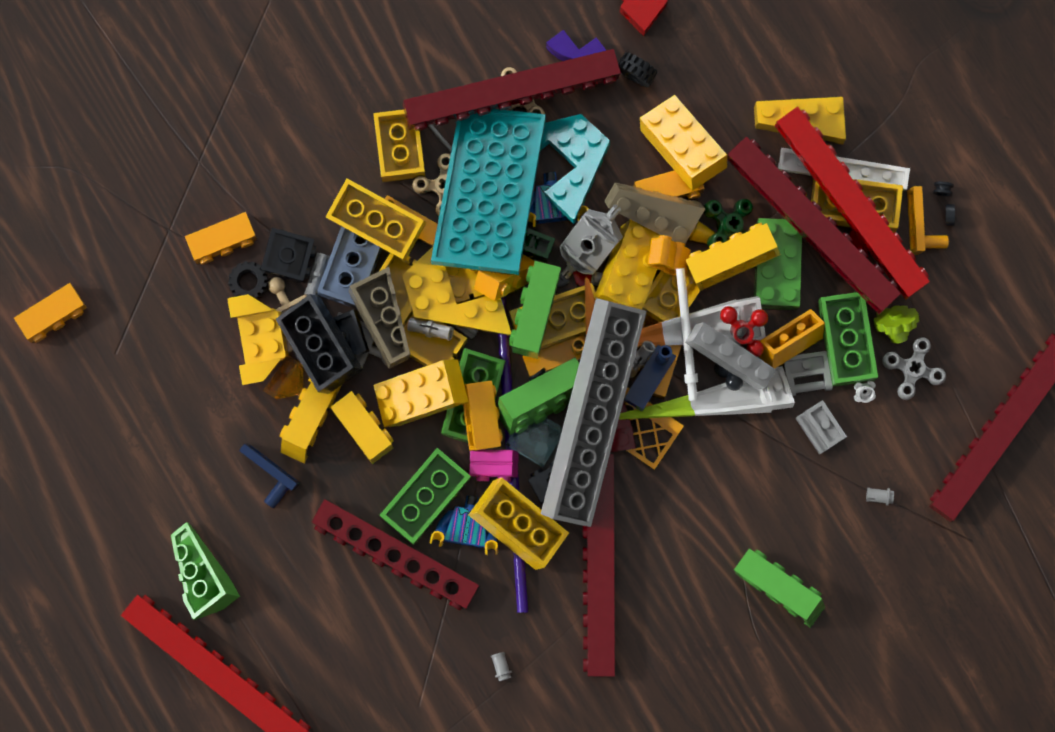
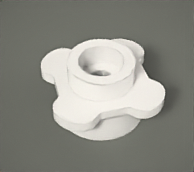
M868 381L867 383L857 382L854 385L856 390L855 401L868 403L874 400L876 397L874 391L875 383L873 381Z

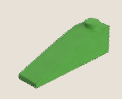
M186 522L171 534L175 560L178 561L180 574H178L179 581L182 582L184 594H182L183 601L193 620L221 611L240 597L229 576L189 522Z

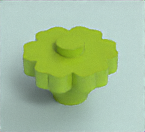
M897 305L891 309L886 308L880 315L876 313L877 317L874 318V325L877 331L885 332L892 343L907 341L909 332L916 328V323L919 322V315L915 308L908 309V306Z

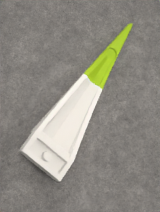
M783 366L775 368L776 371L765 389L756 390L743 381V385L739 390L732 391L727 388L725 382L697 392L698 400L689 401V396L686 395L647 406L642 412L636 409L620 413L619 419L771 413L772 410L793 408L795 402Z

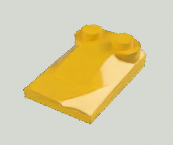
M688 267L686 286L688 306L690 307L699 294L700 289ZM662 270L652 283L642 309L646 311L648 316L659 323L681 316L677 276L668 275L662 272Z

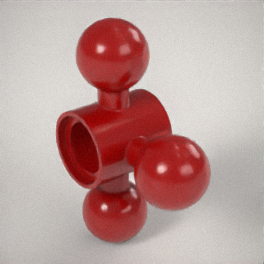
M730 306L724 307L720 312V318L722 322L731 324V335L737 342L747 344V351L756 357L761 356L764 352V345L759 340H753V328L766 325L768 314L762 309H757L753 311L751 320L747 323L744 320H737L738 313L735 308ZM746 327V334L741 337L737 336L738 330Z

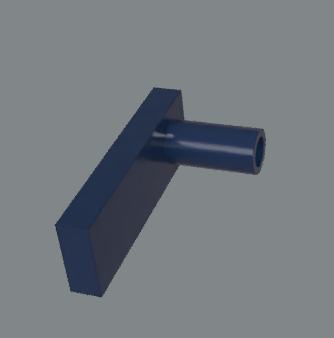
M657 345L624 398L625 402L641 412L676 358V355L672 354L670 346Z
M249 443L244 444L239 450L278 480L264 500L270 507L275 509L289 489L291 491L296 490L300 482Z

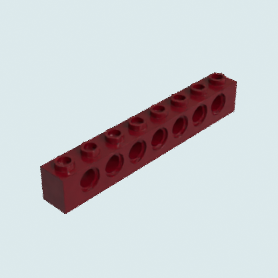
M325 499L312 520V524L316 525L314 530L323 535H326L327 532L334 535L333 540L343 546L346 543L354 547L352 551L363 557L365 554L373 557L372 562L382 568L386 564L393 568L391 573L403 578L405 575L411 578L410 583L420 589L423 586L431 590L429 594L440 600L442 597L450 600L449 605L459 611L462 607L467 610L479 588L478 584ZM335 518L343 521V525L339 530L331 528V522ZM354 529L362 531V537L357 541H353L350 538V533ZM372 540H379L381 542L380 550L376 552L369 549L370 542ZM393 550H397L401 554L400 560L397 562H391L388 559L389 553ZM412 561H417L420 564V569L416 573H410L407 569L408 564ZM430 572L439 574V581L437 583L430 584L427 581V575ZM452 582L459 586L458 592L454 595L446 592V586Z

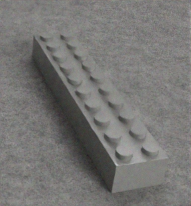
M598 298L595 300L541 514L544 516L588 527L592 525L646 315L645 310Z

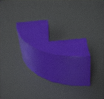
M564 30L546 42V49L562 61L606 51L597 38L579 50Z

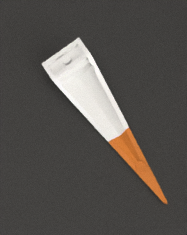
M760 297L735 299L690 313L691 331L696 324L705 322L736 344H741L731 335V324L722 322L720 312L724 307H733L738 313L737 320H744L748 323L751 320L753 311L762 309ZM681 316L642 328L638 346H642L644 341H650L655 346L683 345ZM755 326L753 328V340L760 341L766 337L764 326ZM740 328L737 332V336H744L747 332V328Z

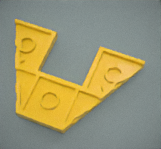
M433 247L402 275L415 319L431 320L437 323L457 325L458 327L511 336L510 326L501 298L494 301L484 296L464 303H456L446 267L431 264Z

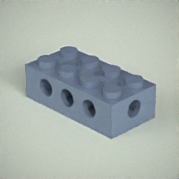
M341 226L317 293L323 298L357 309L348 292L349 286L373 275L382 248L367 240L363 244H357L355 241L359 236ZM352 256L359 258L358 263L354 265L349 264L348 260ZM348 276L352 278L348 285L340 283L343 277Z

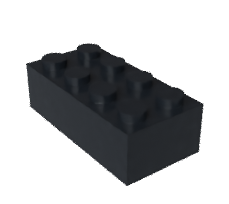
M309 294L276 318L277 323L319 393L330 394L363 370L321 297Z

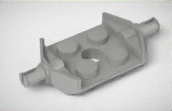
M614 204L608 213L590 209L586 211L560 245L561 256L567 262V267L562 272V276L567 273L566 279H569L576 270L582 274H594L617 243L623 238L615 222V217L621 211L620 207L616 209L618 205ZM584 240L591 241L593 249L586 248Z

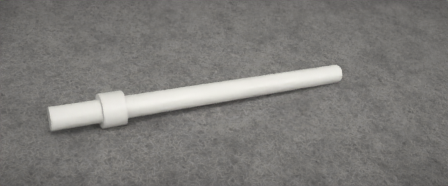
M685 268L676 269L686 366L684 378L688 386L689 401L698 400L696 388L698 375L695 373L693 348L685 343L691 333Z

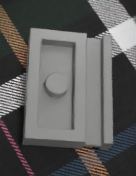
M823 400L796 417L797 422L819 455L847 437Z

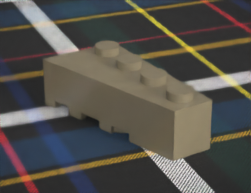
M616 182L604 201L609 209L614 204L618 205L616 209L621 208L619 214L660 235L671 237L674 242H682L684 244L705 210L699 201L664 195L660 192H651Z
M387 267L350 285L348 292L386 365L390 369L408 360L410 351L397 304L390 268Z

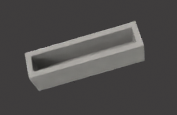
M705 322L696 324L685 342L724 369L741 378L756 390L765 389L776 369Z

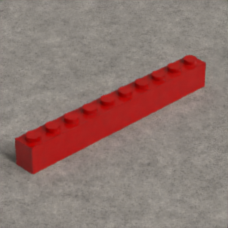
M797 106L776 121L775 128L887 277L899 286L900 289L898 291L907 300L930 282L928 280V273L923 267L919 268L915 263L916 258L909 249L906 250L903 247L901 237L897 232L891 231L888 227L889 222L883 214L879 215L876 211L874 201L863 194V187L858 180H853L848 174L850 170L844 162L840 163L836 158L837 153L834 148L824 142L822 132L817 127L814 128L809 122L811 119L807 112L800 110Z
M137 595L120 615L265 732H310L309 729L311 727L302 719L299 722L291 717L294 714L284 705L281 708L274 703L276 698L267 691L264 694L257 689L259 685L249 677L247 680L241 677V670L232 663L230 666L226 665L222 661L224 657L216 650H213L211 653L205 648L206 642L198 636L195 639L188 634L190 630L181 622L176 625L170 620L173 616L163 608L160 611L153 606L155 602L147 595L143 597Z

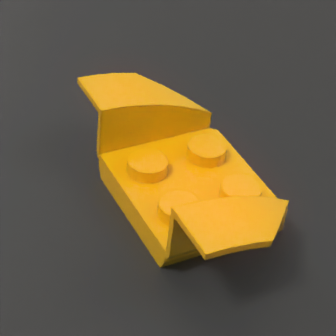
M250 295L227 298L230 317L238 318L245 359V364L239 365L242 385L262 382L269 376L276 365L289 355L286 337L276 321L281 312L268 307Z

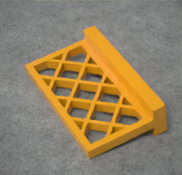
M627 387V389H626L625 396L627 395L628 391L630 390L628 387ZM648 402L645 407L651 406L653 404ZM673 417L649 418L652 420L653 429L645 431L640 430L639 420L636 419L638 432H635L634 435L639 434L641 447L626 451L655 470L684 427L683 424ZM655 423L660 425L661 428H656ZM666 429L673 434L668 442L659 444L658 430ZM654 431L656 444L643 446L641 434ZM666 445L662 452H660L659 446ZM657 447L659 456L654 463L646 458L644 449ZM642 450L643 456L636 451Z

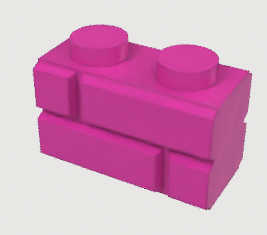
M471 450L469 475L477 477L476 481L490 482V478H503L507 482H511V478L518 477L519 453L515 450Z

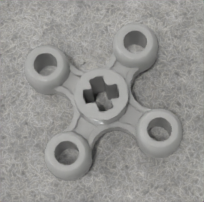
M920 337L914 341L913 356L909 359H903L895 352H888L883 357L882 363L885 368L890 370L899 369L904 373L905 380L897 391L898 396L903 400H909L914 397L916 392L915 382L920 378H925L932 385L936 386L941 385L946 380V373L943 369L929 368L924 363V356L931 349V343L925 337ZM919 343H923L925 349H920ZM889 357L894 359V364L889 363ZM912 364L913 366L917 365L919 368L916 373L915 371H910ZM935 373L939 374L940 380L934 378ZM908 388L910 394H905L903 389Z

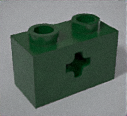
M527 228L523 254L547 263L555 244V238Z

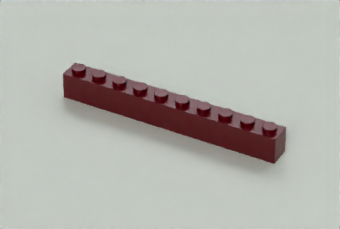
M610 49L403 100V109L409 130L421 131L427 129L428 125L436 124V126H442L449 123L448 120L456 118L457 121H462L470 118V115L477 113L479 116L491 113V110L497 108L500 111L507 110L513 104L527 105L538 98L548 100L553 98L554 94L562 93V95L574 93L575 89L579 88L589 90L596 87L595 84L599 83L609 85L616 82L621 72L615 51Z
M746 136L727 154V160L880 315L901 294L898 291L900 289L899 286L891 279L888 281L883 275L884 271L877 264L873 265L867 259L869 257L866 252L861 248L857 249L852 244V238L845 232L842 234L836 228L838 226L831 217L826 218L821 212L822 208L815 201L811 202L806 197L807 193L799 185L796 187L790 181V175L784 170L780 171L775 166V160L768 154L765 156L760 150V145L754 139L750 140Z
M1053 332L1045 341L1047 347L1044 351L1039 350L1033 357L1032 361L1035 362L1030 369L1026 367L1019 378L1022 380L1019 385L1016 386L1014 384L1006 395L1009 398L1005 404L1001 402L994 410L996 414L992 421L988 419L981 430L984 432L980 438L975 437L968 446L971 449L966 456L962 454L955 463L958 466L954 473L950 471L942 481L945 483L941 490L936 489L930 497L932 503L929 507L949 522L954 521L1054 385L1055 334Z
M610 454L591 527L583 526V539H587V548H583V561H587V570H583V583H587V592H583V605H587V614H583V627H587V636H583V650H587V659H583V672H587V677L615 676L614 454Z

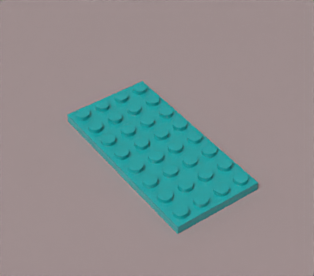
M493 109L489 114L479 116L477 113L470 115V118L457 121L432 251V265L519 275L546 114Z

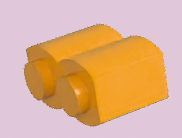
M660 235L659 238H653L651 241L648 265L662 270V272L671 276H677L676 269L685 268V276H687L688 264L686 259L690 258L691 250L685 247V244L682 242H674L671 237Z

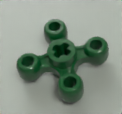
M717 200L708 201L704 205V215L718 222V232L711 235L707 240L708 248L716 241L726 242L727 238L735 233L742 232L744 234L747 232L743 229L742 218L749 215L753 210L750 200H738L734 204L731 214L724 212L722 204Z

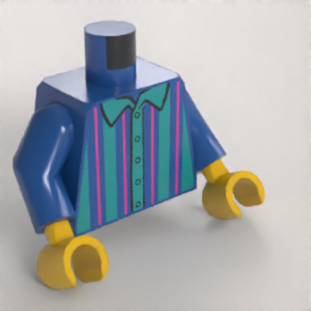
M556 172L544 173V185L536 186V191L533 192L528 222L533 223V227L537 224L569 220L545 197L544 192L557 182ZM585 204L581 206L577 215L578 221L581 219L580 216L589 210Z
M466 496L464 508L455 506L454 510H449L439 520L430 538V544L435 539L439 540V547L443 545L444 541L484 548L486 555H488L489 549H494L495 555L498 554L497 538L468 515L479 501V497Z

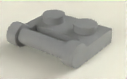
M827 351L796 355L783 363L792 396H796V393L822 389L829 391L833 389ZM823 374V381L794 384V378Z

